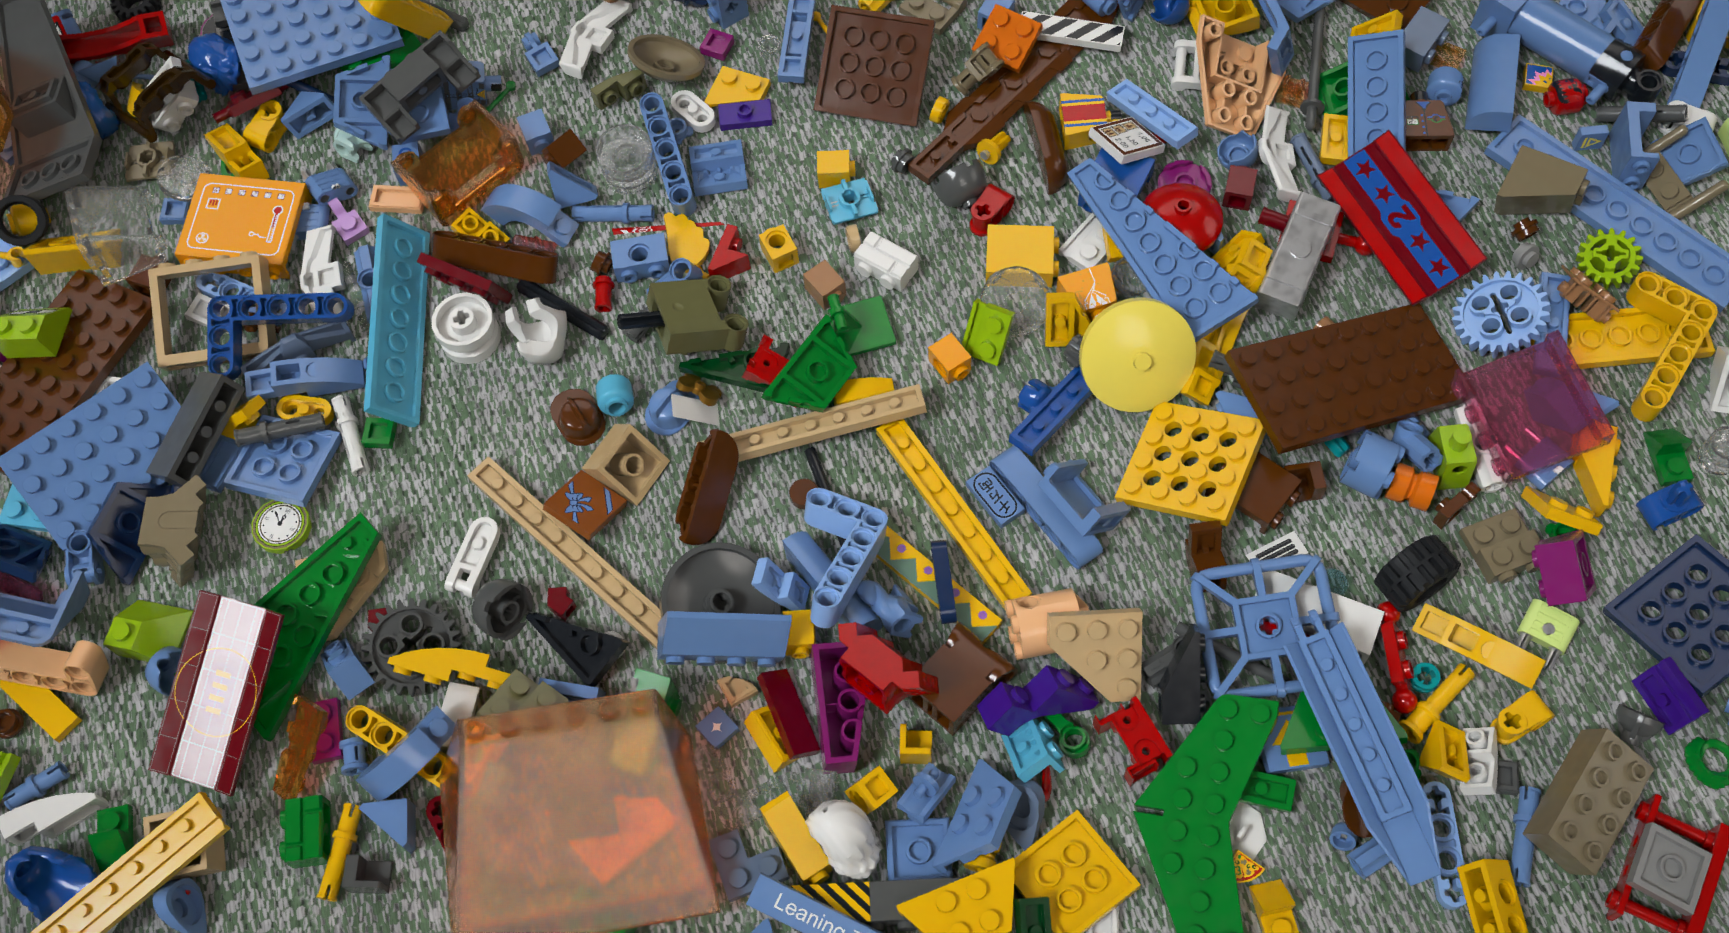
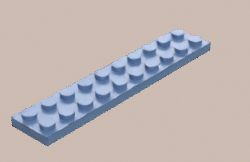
M1520 114L1512 121L1510 132H1501L1486 147L1484 154L1507 170H1510L1522 145L1588 169L1586 179L1590 183L1586 189L1587 192L1580 206L1574 204L1571 210L1572 214L1597 231L1601 229L1604 234H1608L1610 228H1614L1616 235H1619L1624 230L1626 231L1624 238L1635 237L1633 246L1642 247L1638 255L1643 256V262L1674 283L1712 301L1717 306L1719 313L1729 304L1728 252Z

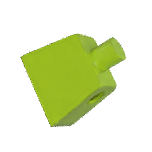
M1467 424L1439 426L1427 437L1431 443L1440 449V453L1444 456L1441 465L1433 470V473L1439 476L1437 490L1465 488L1469 484L1477 464L1469 426Z

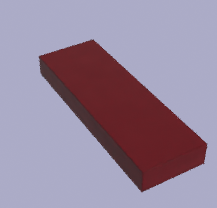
M787 668L760 673L757 680L789 759L793 760L816 755L820 751V747Z

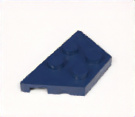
M116 482L113 484L86 532V536L122 584H131L146 556L142 553L140 546H138L146 497H160L172 494L180 487L176 485L133 484L129 482Z
M1 524L0 572L35 583L52 553V542L6 524Z

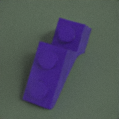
M1046 665L1023 688L1000 682L977 705V708L988 730L1010 736L1020 726L1032 719L1041 716L1091 710L1099 701L1093 692L1094 687L1082 676L1079 677L1065 669H1057Z

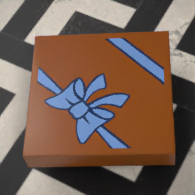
M580 470L544 503L543 510L590 541L626 507L627 500L583 470Z

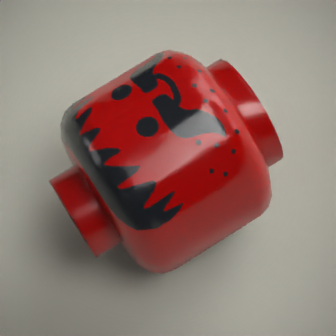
M1575 78L1553 81L1543 95L1544 106L1549 108L1551 113L1556 116L1578 113L1587 104L1588 89L1585 84H1582L1580 80Z

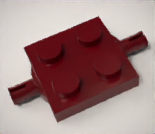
M283 85L252 95L251 91L245 93L243 89L229 96L231 100L227 102L226 108L212 114L216 123L219 124L230 117H237L281 95L284 90L290 87Z

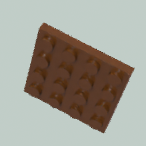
M831 5L813 110L917 128L935 31V20Z

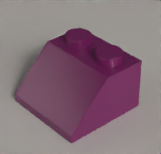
M1583 529L1540 540L1534 546L1535 550H1532L1531 554L1534 567L1540 568L1542 580L1538 582L1539 591L1542 598H1547L1548 606L1588 601L1597 588Z

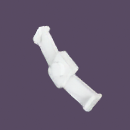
M618 0L614 3L603 1L580 21L575 23L570 30L571 34L559 61V66L565 74L578 79L583 78V72L591 52L604 53L615 38L614 31L609 28L623 16L633 11L631 3L623 0Z
M1266 105L1262 138L1257 141L1259 155L1262 162L1268 165L1277 186V199L1288 203L1290 200L1297 201L1301 191H1298L1291 170L1296 166L1293 144L1284 142L1287 117L1290 112Z
M332 224L306 232L302 270L299 275L301 290L304 293H335L345 289L342 264L338 261L331 262L334 234L336 233V228ZM311 302L309 305L312 312H314L315 303ZM339 302L333 307L334 314L342 312ZM317 323V324H318V326H320V325L327 324V323Z

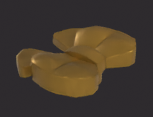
M685 373L684 376L679 377L676 383L678 390L698 395L701 402L707 406L716 405L718 399L722 396L719 388L714 385L706 386L699 376Z

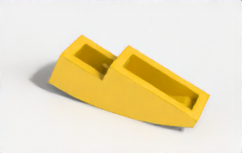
M228 123L204 134L208 143L234 176L257 179L270 178L263 161L251 150L248 142Z

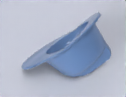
M678 380L672 381L664 388L657 390L649 400V405L645 411V421L650 430L656 434L670 436L678 433L690 421L673 417L671 394L700 400L699 396L692 392L678 390L676 388Z

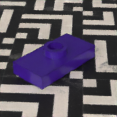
M770 99L718 104L721 131L773 126Z

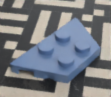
M390 55L382 56L381 61L371 65L364 63L353 70H346L335 75L334 127L383 150H388V132L362 105L358 98L384 77V70L391 69Z
M978 759L932 866L940 873L948 871V864L960 860L965 864L975 860L980 855H987L998 850L1022 792L982 759Z

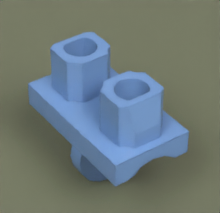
M929 762L921 772H917L913 777V783L898 800L897 808L907 813L909 819L923 825L955 784L956 777L940 771Z

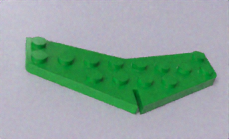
M1231 694L1222 695L1217 698L1134 804L1140 808L1164 811L1163 816L1133 812L1177 933H1245L1229 827L1232 816L1267 739L1277 723L1280 707L1279 701Z

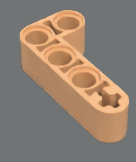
M0 640V680L85 696H96L110 669L102 648L90 641H77L72 651L66 652Z

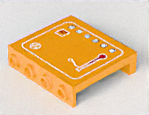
M200 173L174 255L180 264H185V261L189 259L210 261L217 255H228L231 258L239 257L242 252L255 251L268 260L270 279H290L286 264L304 203L308 202L311 204L313 199L306 183ZM244 268L215 273H232L239 274L244 277H251L252 268Z

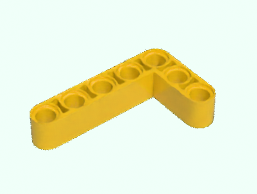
M1644 271L1637 275L1627 290V301L1633 307L1676 327L1631 406V412L1635 418L1643 422H1650L1660 414L1669 402L1716 319L1718 309L1709 299L1656 273Z
M363 705L351 708L346 715L345 723L347 728L384 753L391 750L410 732L379 711ZM368 715V723L362 728V719ZM479 720L455 759L439 751L417 774L450 795L463 799L472 798L478 791L488 762L497 763L508 746L509 741L499 734L493 736L492 729ZM392 730V739L386 743L385 736L388 731ZM482 748L484 756L480 762L475 763L474 756ZM441 760V770L438 774L434 775L433 767L437 761ZM465 776L466 785L459 791L458 781L461 777Z

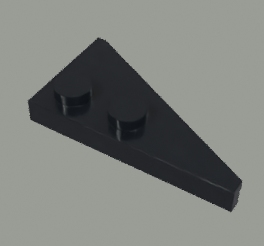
M534 612L528 613L526 619L586 686L596 687L630 644L625 639Z

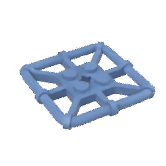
M1299 554L1260 561L1259 558H1252L1250 562L1208 568L1199 573L1194 572L1190 578L1192 581L1191 597L1197 627L1200 633L1205 635L1206 650L1202 652L1207 682L1211 692L1214 694V699L1217 700V698L1226 694L1252 698L1270 696L1285 698L1286 694L1304 692L1298 680L1284 682L1279 657L1287 656L1283 648L1284 645L1298 642L1289 619L1297 617L1302 626L1312 625L1308 616L1299 617L1295 595L1312 572L1315 574L1323 612L1318 615L1322 623L1325 624L1326 630L1336 626L1340 621L1339 612H1335L1327 571L1321 562V557L1316 554L1314 556ZM1306 566L1289 591L1266 595L1262 572ZM1252 574L1257 596L1236 599L1210 580ZM1203 589L1231 607L1235 627L1210 630ZM1264 619H1269L1270 624H1276L1277 629L1272 630L1271 635H1267L1265 631H1261L1259 626L1263 625ZM1237 636L1241 658L1221 684L1212 640ZM1270 659L1274 683L1229 689L1247 662Z

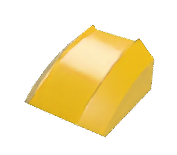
M1190 0L1187 16L1196 35L1199 19L1203 14L1224 22L1223 34L1226 35L1245 33L1260 28V14L1251 0Z

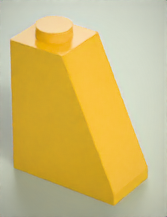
M788 791L759 808L767 827L802 883L810 885L825 882L830 877L828 873L832 871V866L828 863V858L819 843L810 835L805 819Z

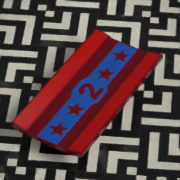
M1387 130L1372 143L1336 166L1317 175L1321 184L1335 203L1341 206L1343 214L1412 307L1425 301L1487 261V257L1390 130Z

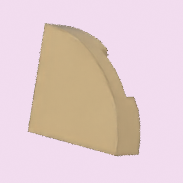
M727 676L717 680L731 708L759 694L756 687L744 679Z

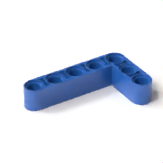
M340 293L216 296L210 300L207 307L208 370L210 373L222 374L231 380H235L240 376L242 372L240 369L242 366V325L346 322L354 315V305ZM343 301L344 308L342 312L334 314V305L337 302ZM314 302V312L306 315L305 307L307 304ZM286 303L287 309L285 313L278 316V306ZM228 304L230 307L229 313L221 317V308ZM258 304L257 313L249 316L250 306ZM229 332V341L221 345V336ZM225 360H229L230 367L228 371L222 373L220 370L221 364Z

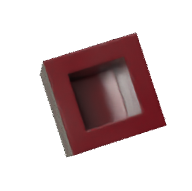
M1230 165L1222 202L1223 207L1249 211L1258 169Z

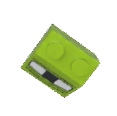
M70 307L20 309L0 315V352L6 358L56 357L72 309Z

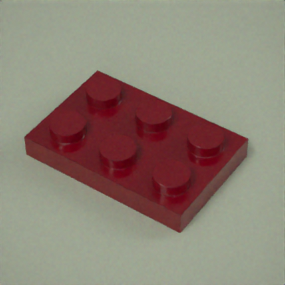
M422 252L418 257L417 263L425 267L424 273L435 277L437 281L448 286L452 284L459 287V290L465 293L477 294L494 305H498L499 301L509 304L513 297L511 293L484 277Z

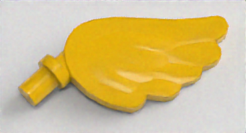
M670 212L664 214L668 254L671 263L678 258H685L701 269L702 279L709 278V274L704 272L701 267L710 250V242L704 238L703 229L697 227L692 220H688L684 214L677 216Z

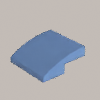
M741 139L689 147L695 197L748 189Z

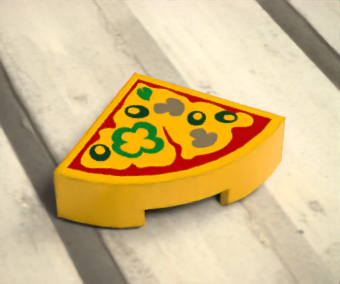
M1238 849L1234 851L1233 858L1237 883L1252 881L1264 872L1265 868Z

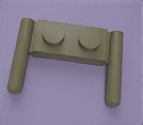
M1685 125L1678 126L1643 149V152L1659 153L1660 160L1645 184L1662 208L1678 220L1729 189V183L1726 180H1721L1693 198L1660 153V151L1688 134V128Z

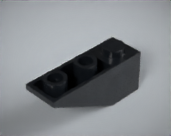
M1190 624L1158 684V715L1162 725L1198 724L1201 720L1200 713L1206 712L1205 695L1200 694V683H1205L1206 681L1205 665L1200 664V653L1205 652L1206 641L1204 633H1200L1196 624Z

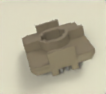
M146 140V144L130 146L129 152H126L124 162L126 181L172 176V171H175L173 163L176 160L174 141L151 143Z

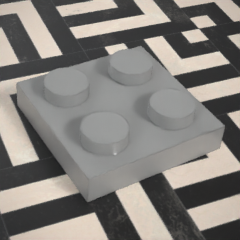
M1654 822L1647 823L1640 838L1626 884L1685 916L1694 915L1713 854Z

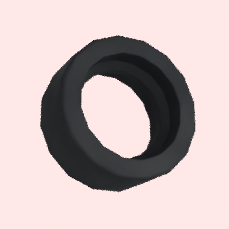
M10 195L0 200V238L4 242L14 246H27L38 242L46 235L49 227V215L45 207L37 199L27 195ZM23 204L35 212L38 224L31 234L16 236L5 228L3 215L10 206Z

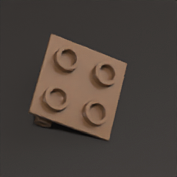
M1564 265L1561 266L1571 278L1568 282L1562 281L1557 287L1561 297L1573 303L1575 307L1582 304L1580 310L1596 322L1606 323L1611 317L1609 313L1611 309L1618 313L1620 312L1619 308L1614 304L1617 299L1608 290L1598 283L1591 286L1594 282L1575 266L1571 270Z

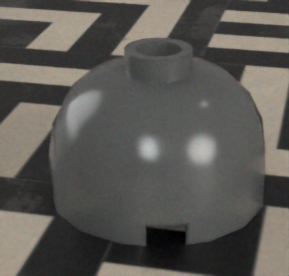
M973 159L974 165L969 167L964 162L938 176L939 183L931 182L937 197L942 203L953 208L963 206L964 210H967L978 200L977 198L982 195L987 187V177L979 159Z
M492 580L485 583L474 597L472 617L478 628L485 634L495 639L509 640L517 636L527 622L520 623V621L527 614V611L532 612V594L527 587L514 580Z

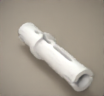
M343 395L336 396L331 400L337 419L335 425L342 435L351 473L356 477L358 475L357 471L359 476L368 474L371 469L361 443L362 440L357 426L359 421L352 411L350 398L345 395L343 400Z

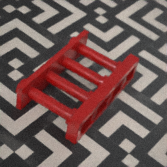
M1655 794L1646 801L1642 800L1636 809L1634 818L1639 821L1616 889L1612 888L1607 895L1605 907H1608L1609 910L1606 919L1614 921L1621 917L1624 912H1627L1670 933H1702L1729 848V826L1720 823L1710 830H1700L1658 811L1662 796ZM1654 822L1661 827L1699 843V847L1713 854L1694 915L1685 916L1682 914L1681 919L1674 920L1629 899L1632 887L1626 884V880L1645 824Z

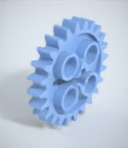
M1496 271L1493 279L1490 280L1486 275H1483V283L1479 284L1473 280V289L1463 288L1465 297L1456 298L1458 306L1453 307L1455 316L1452 317L1453 324L1456 326L1454 328L1456 335L1460 336L1463 345L1468 343L1471 352L1479 347L1480 356H1484L1487 351H1491L1492 358H1496L1498 352H1503L1505 358H1508L1509 350H1514L1516 354L1520 355L1521 346H1525L1528 349L1532 348L1531 339L1541 341L1539 332H1547L1546 323L1551 322L1549 313L1551 305L1548 302L1547 292H1543L1541 284L1534 285L1532 277L1524 281L1522 273L1512 278L1510 271H1507L1505 276L1500 278L1499 273ZM1492 295L1497 297L1502 313L1506 317L1508 326L1512 331L1511 334H1508L1503 326L1500 314L1496 311L1495 304L1491 298ZM1508 296H1515L1512 299H1505ZM1480 307H1487L1484 310H1477ZM1526 318V320L1522 322H1515L1518 319ZM1498 329L1494 333H1487L1489 330Z

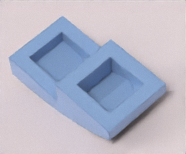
M768 557L759 558L751 585L774 602L792 611L805 610L810 586L795 572L784 573Z

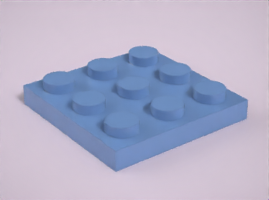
M262 414L256 426L262 421L271 423L284 419ZM326 429L274 439L268 444L259 442L244 445L223 483L226 489L306 507L338 449L342 436L340 432Z

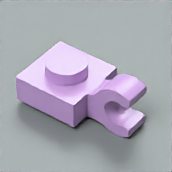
M337 197L327 202L337 220L332 222V225L336 228L337 233L347 246L370 233L355 209L347 213Z

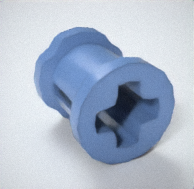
M352 737L339 742V749L343 750L344 766L341 767L342 775H360L369 766L366 763L365 748L368 746V742L361 737Z

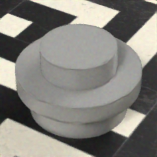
M1525 242L1514 251L1512 261L1515 262V266L1520 270L1526 267L1531 268L1539 259L1540 249L1535 244Z

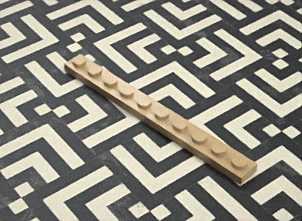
M489 456L467 475L474 485L657 649L658 622L661 619V613L655 604L570 528L544 511V505Z

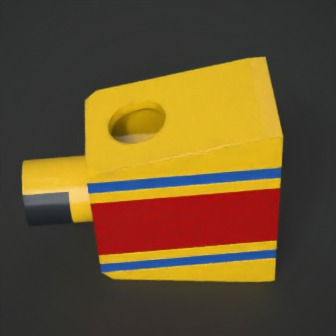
M1060 93L1059 115L1064 150L1096 144L1088 136L1090 127L1122 119L1121 110H1105L1104 97L1101 95Z

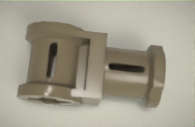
M988 42L982 44L972 53L970 58L964 63L966 68L958 76L951 78L953 85L965 96L970 93L969 89L978 81L984 82L1005 63L1002 59L999 60L991 51V45Z

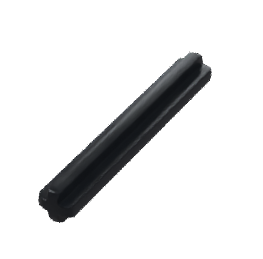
M520 280L517 283L516 287L519 293L529 299L539 297L543 305L565 311L568 322L595 338L603 340L608 335L609 329L606 324L538 284L526 280Z

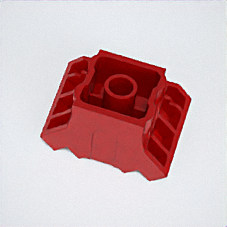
M857 622L838 624L839 641L848 648L839 659V663L843 667L842 676L846 683L885 714H888L896 704L908 696L939 694L938 677L922 672V664L911 661L894 648L893 642L878 637L877 630Z

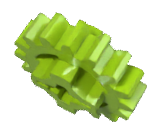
M1610 228L1608 234H1604L1599 229L1596 238L1590 234L1587 235L1586 243L1581 242L1578 249L1580 252L1576 255V261L1580 262L1577 268L1580 271H1585L1584 274L1588 276L1587 278L1594 280L1592 286L1600 282L1608 290L1611 283H1614L1617 289L1621 287L1622 280L1629 284L1632 281V275L1639 273L1640 267L1638 265H1641L1643 261V256L1638 255L1642 247L1633 246L1635 237L1624 238L1626 234L1624 230L1619 235H1616L1614 228Z

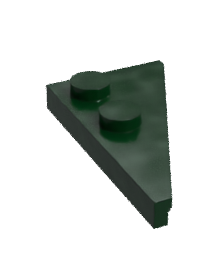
M780 343V347L771 348L770 350L787 359L790 346L789 343ZM759 347L752 348L749 351L739 350L718 354L719 358L701 361L700 357L689 359L686 362H680L679 365L680 372L693 374L718 382L763 393L769 387V384H758L742 378L750 358L754 357Z

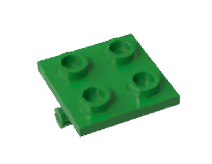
M834 293L827 297L831 308L828 309V314L832 320V327L836 335L841 336L846 352L849 355L855 356L896 345V339L881 295L842 306L838 294Z

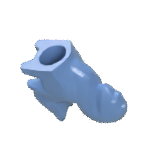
M872 580L861 581L856 589L858 597L870 605L875 614L880 617L890 635L910 638L913 626L923 621V617L917 614L918 608L913 604L911 598L897 584L893 585L890 594L879 583Z

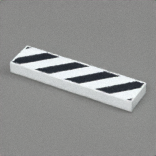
M1022 11L1021 15L1042 23L1043 29L1037 40L1114 52L1121 51L1125 26Z

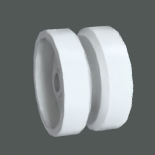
M468 292L454 294L444 299L436 307L432 315V329L446 356L455 362L463 364L478 363L489 358L500 343V326L488 302L477 294Z

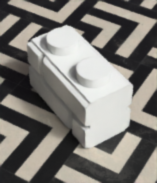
M870 232L867 235L863 244L854 253L856 270L864 277L872 276L878 279L880 284L889 290L894 288L900 292L903 291L919 268L917 255L874 232Z

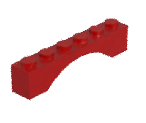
M163 11L136 15L129 20L104 29L59 35L71 64L78 60L90 61L127 54L138 43L151 42L159 48L175 45L169 20Z

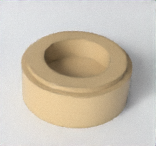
M856 224L845 227L847 242L852 253L861 245Z

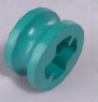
M1423 662L1413 668L1414 678L1410 679L1412 688L1419 693L1432 692L1441 679L1439 670L1433 664ZM1421 671L1426 672L1425 676L1428 674L1431 676L1432 679L1428 682V685L1423 684L1424 680L1421 682L1418 680L1417 677H1419Z

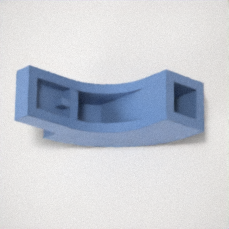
M503 184L493 189L481 211L501 225H505L510 221H518L530 225L563 248L568 245L579 226L577 222L560 210L561 205L533 189L515 184Z
M438 706L433 707L398 744L384 755L377 757L357 777L356 781L377 801L387 798L417 774L441 750L440 747L459 727Z

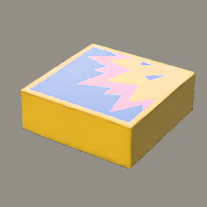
M1526 63L1523 71L1522 90L1545 93L1552 83L1554 67Z

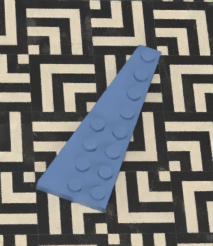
M1092 158L1087 159L1067 172L1069 179L1151 298L1162 301L1179 312L1190 326L1195 342L1259 303V298L1255 293H1252L1243 286L1235 276H1231L1213 258L1211 259L1197 248L1195 243L1172 224L1163 220L1149 205L1146 206L1132 191L1123 187Z

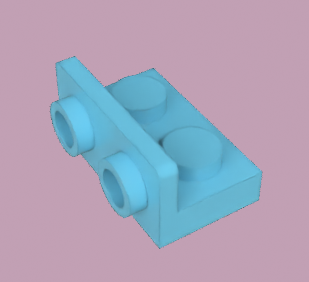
M1036 718L1020 726L1010 736L1001 735L1017 777L1024 783L1049 765L1059 773L1065 770L1061 761L1063 753L1052 740L1054 732L1044 720L1039 722Z

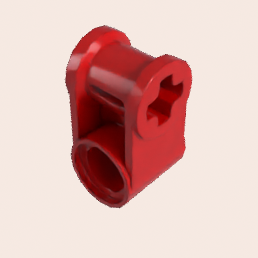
M990 183L971 207V216L973 217L970 221L971 232L977 236H987L988 224H999L1002 218L1011 210L1015 196Z

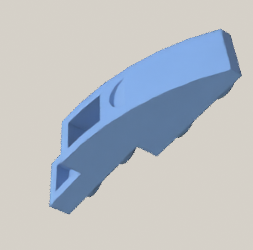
M330 357L286 359L269 362L270 368L244 372L245 391L248 400L257 395H260L263 400L304 392L313 397L365 388L363 361Z

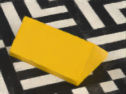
M123 230L44 238L23 249L22 252L23 256L40 275L71 272L78 269L88 270L120 266Z

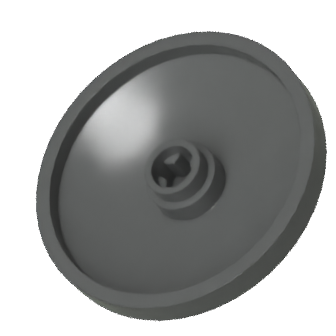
M723 542L700 545L682 555L668 571L661 587L659 601L661 618L667 611L780 615L781 605L751 585L757 561L760 557L744 547ZM715 661V663L727 664V661Z

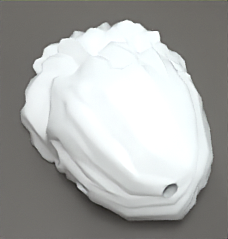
M836 799L822 802L809 814V818L805 821L809 833L822 846L824 854L828 857V863L834 867L839 875H846L860 880L861 878H868L871 873L875 872L877 863L880 860L879 852L882 848L878 845L879 839L868 816L861 808L853 802Z

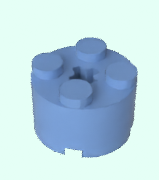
M1366 429L1357 441L1359 445H1357L1354 452L1351 451L1340 474L1339 482L1370 498L1378 499L1383 489H1387L1395 475L1392 469L1395 464H1399L1406 449Z

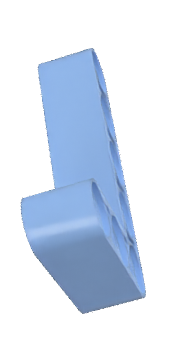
M814 488L807 492L805 522L812 527L846 539L815 589L810 614L812 623L820 628H830L838 622L885 540L888 516L881 509L824 488Z

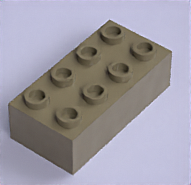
M1608 728L1581 730L1522 834L1567 873L1596 876L1654 768Z

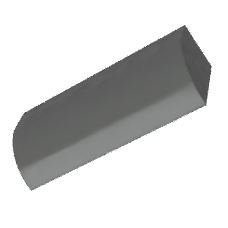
M200 371L146 473L178 487H182L196 474L199 476L245 387L222 374Z

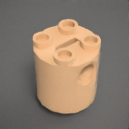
M1072 588L1004 601L1006 615L1008 619L1010 618L1011 626H1008V635L1011 645L1013 644L1016 660L1056 653L1047 643V613L1089 610L1088 605Z

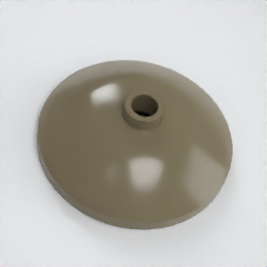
M658 34L641 35L632 39L627 49L628 57L636 68L649 77L663 82L672 83L692 80L703 72L705 66L703 55L695 47L670 36Z

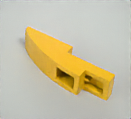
M1427 603L1424 604L1412 628V631L1533 689L1546 663V660Z
M457 648L414 650L389 657L387 662L394 665L393 672L411 676L412 671L425 674L424 681L441 685L442 680L450 681L453 670L458 671L457 678L474 683L476 677L488 680L487 687L498 689L511 675L510 673L487 667L491 655Z

